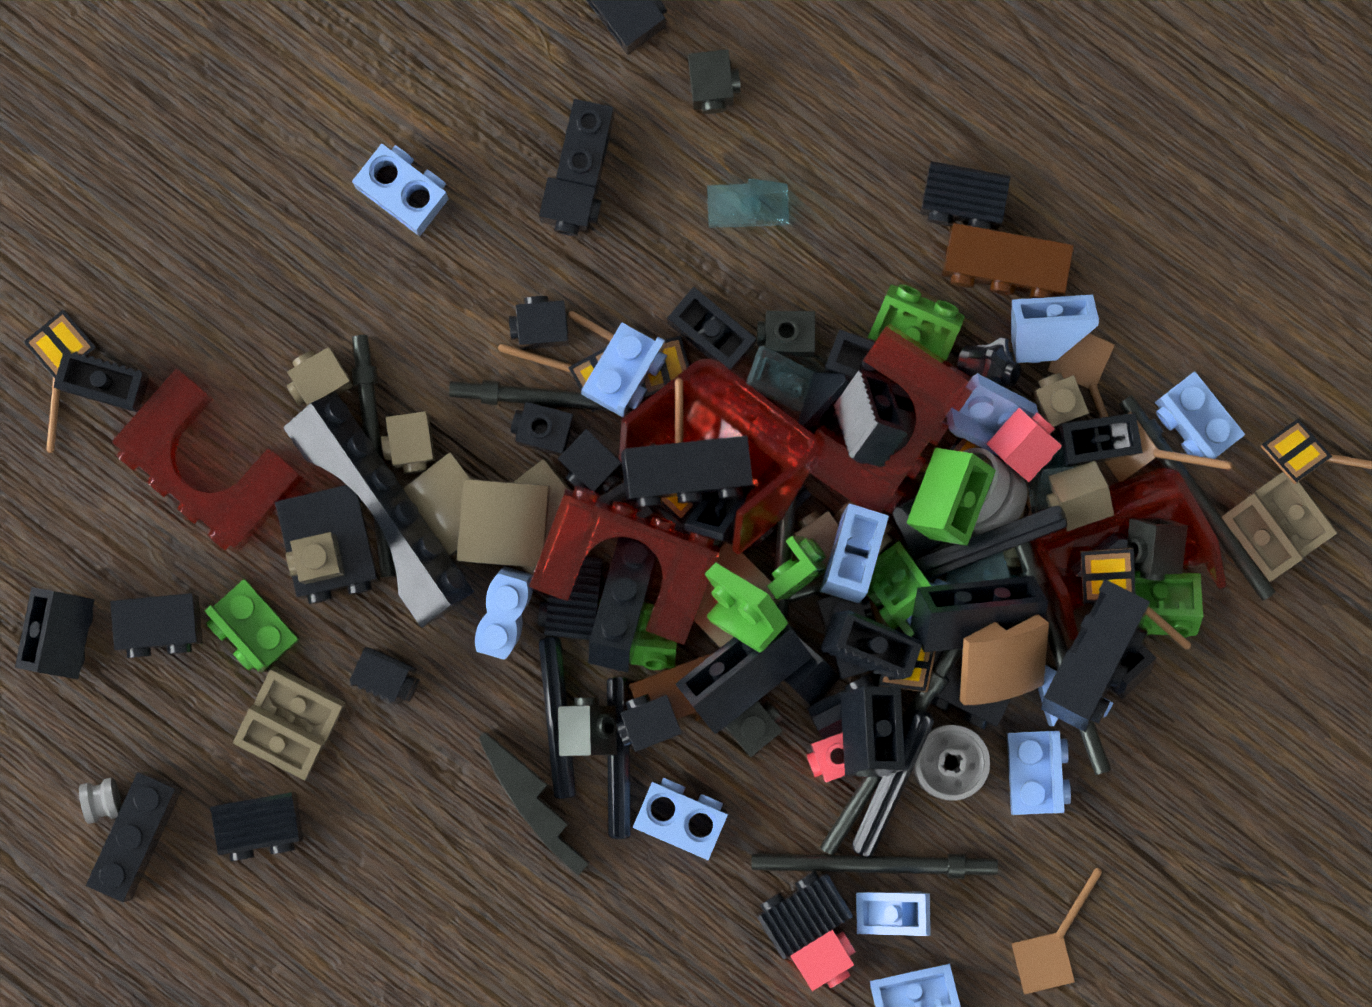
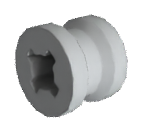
M114 778L104 779L101 784L95 786L91 783L80 784V804L87 824L98 822L100 817L108 816L111 819L117 818L122 804L119 789Z

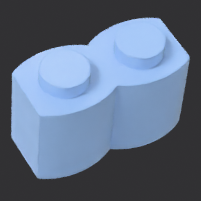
M504 566L492 580L486 595L487 613L481 619L476 630L475 647L477 652L504 660L509 656L520 638L523 625L521 614L527 607L533 593L532 574Z

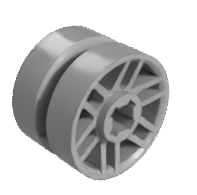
M971 448L963 451L973 453L996 470L973 532L980 535L1017 521L1027 501V485L1024 478L986 449Z
M957 725L939 726L930 730L912 771L917 783L928 794L944 800H961L975 794L985 783L990 770V756L983 740L972 730ZM947 755L957 758L956 768L952 771L946 770L943 766Z

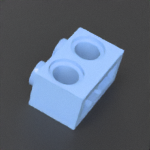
M381 143L353 179L352 183L357 190L420 237L449 200L447 193L443 190L446 183L428 169L422 174L412 167L411 164L414 159L395 145L390 150ZM385 166H392L398 170L396 179L389 184H382L377 181L379 170ZM417 190H424L430 194L428 204L422 208H413L409 205L410 195Z
M849 504L840 518L820 592L856 603L862 601L868 593L888 515L853 504Z
M666 778L662 779L661 784L652 782L633 828L709 860L728 816L727 813L720 811L723 803L703 794H700L698 801L683 795L686 787ZM659 797H667L675 805L674 815L665 821L656 819L651 812L653 801ZM697 813L707 814L713 822L711 832L704 837L695 836L689 830V820Z

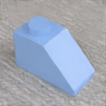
M1093 294L1012 300L1011 342L1016 363L1056 361L1095 329L1099 324V318Z

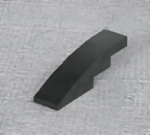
M484 732L479 737L480 743L496 777L516 809L543 843L579 876L590 862L559 836L569 823L539 798L540 794L549 784L492 736Z

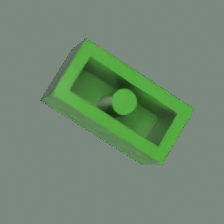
M935 448L912 506L907 524L931 540L968 546L996 470L973 453Z

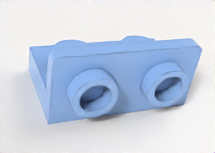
M621 323L582 388L581 394L624 418L629 407L636 410L643 400L647 389L642 385L649 373L656 376L667 358V355L662 352L665 340L657 337L654 341L628 325Z
M1195 371L1155 401L1159 408L1156 411L1158 418L1170 431L1174 428L1185 440L1181 445L1188 455L1216 459L1217 456L1245 435Z
M978 373L944 400L949 430L956 437L964 438L995 455L997 454L987 445V442L1018 408H1021L1031 418L1038 412L1035 403Z
M1060 731L1007 733L1011 815L1064 813V804L1071 803L1069 779L1063 780L1062 763H1068L1067 739H1060Z
M950 964L870 981L875 1007H961Z

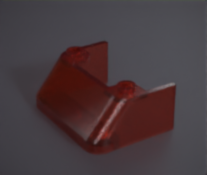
M703 359L694 362L621 420L619 460L621 461V452L625 448L649 446L653 442L656 445L675 443V380L681 378L683 380V442L738 436L748 437L753 485L756 488L747 495L745 504L736 512L732 550L739 555L784 517L817 462L819 442L810 431L724 365L715 360Z
M1162 468L1108 486L1114 512L1113 516L1070 531L1064 528L1030 541L1039 567H1044L1048 579L1045 585L1051 602L1071 642L1078 636L1073 609L1084 604L1082 577L1074 576L1070 568L1081 559V551H1091L1113 532L1123 533L1128 538L1130 518H1165L1188 525L1183 569L1204 563L1218 589L1226 587L1219 540L1179 472L1173 469Z

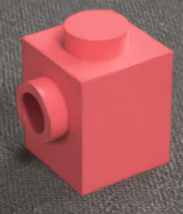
M1018 408L987 442V445L1005 463L1028 482L1051 461L1053 455L1062 447L1050 435L1055 428L1038 412L1031 418L1021 408Z
M843 732L810 744L813 752L806 754L814 777L822 775L824 782H829L845 776Z
M831 930L790 956L810 989L814 991L825 983L828 984L829 988H832L850 977L851 975L847 969L854 966L849 956L856 953L843 931L836 935Z

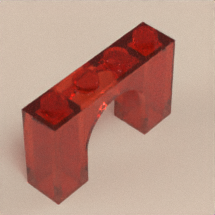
M888 324L863 361L899 384L910 396L916 412V424L909 442L902 449L890 455V460L885 461L886 466L877 467L868 463L861 464L848 455L846 441L822 425L817 429L795 463L859 507L879 513L885 510L891 514L904 495L898 488L906 476L912 480L915 479L927 461L921 454L929 442L937 446L950 425L944 422L945 418L952 408L960 412L973 391L967 388L972 380L971 377L892 324Z
M176 368L113 439L112 443L120 449L116 456L133 471L140 466L148 473L150 478L146 482L165 498L168 493H171L181 503L177 510L192 523L196 524L200 519L209 526L211 531L207 536L226 551L231 546L240 551L276 510L275 502L285 500L301 482L303 477L268 448L232 487L214 493L200 492L190 487L182 478L177 466V446L186 429L213 399Z
M575 486L574 491L565 488L529 587L568 601L582 562L595 545L613 537H629L639 540L655 553L663 574L660 588L646 621L645 631L684 645L709 582L705 573L717 562L720 554L719 546L713 544L715 539L693 532L687 535L674 530L675 523L659 516H653L651 521L636 515V508L622 502L614 501L613 506L597 501L599 495L588 489Z

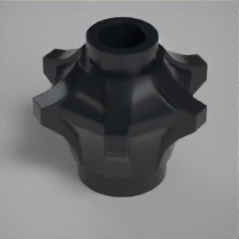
M998 338L993 343L987 345H966L958 358L957 373L960 376L967 377V380L978 373L1003 387L1007 385L1013 387L1019 379L1021 366L1013 361L1014 353L1009 351V339Z

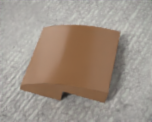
M1038 614L1008 630L994 622L964 638L960 702L964 705L993 703L1020 696L1043 686L1049 622Z

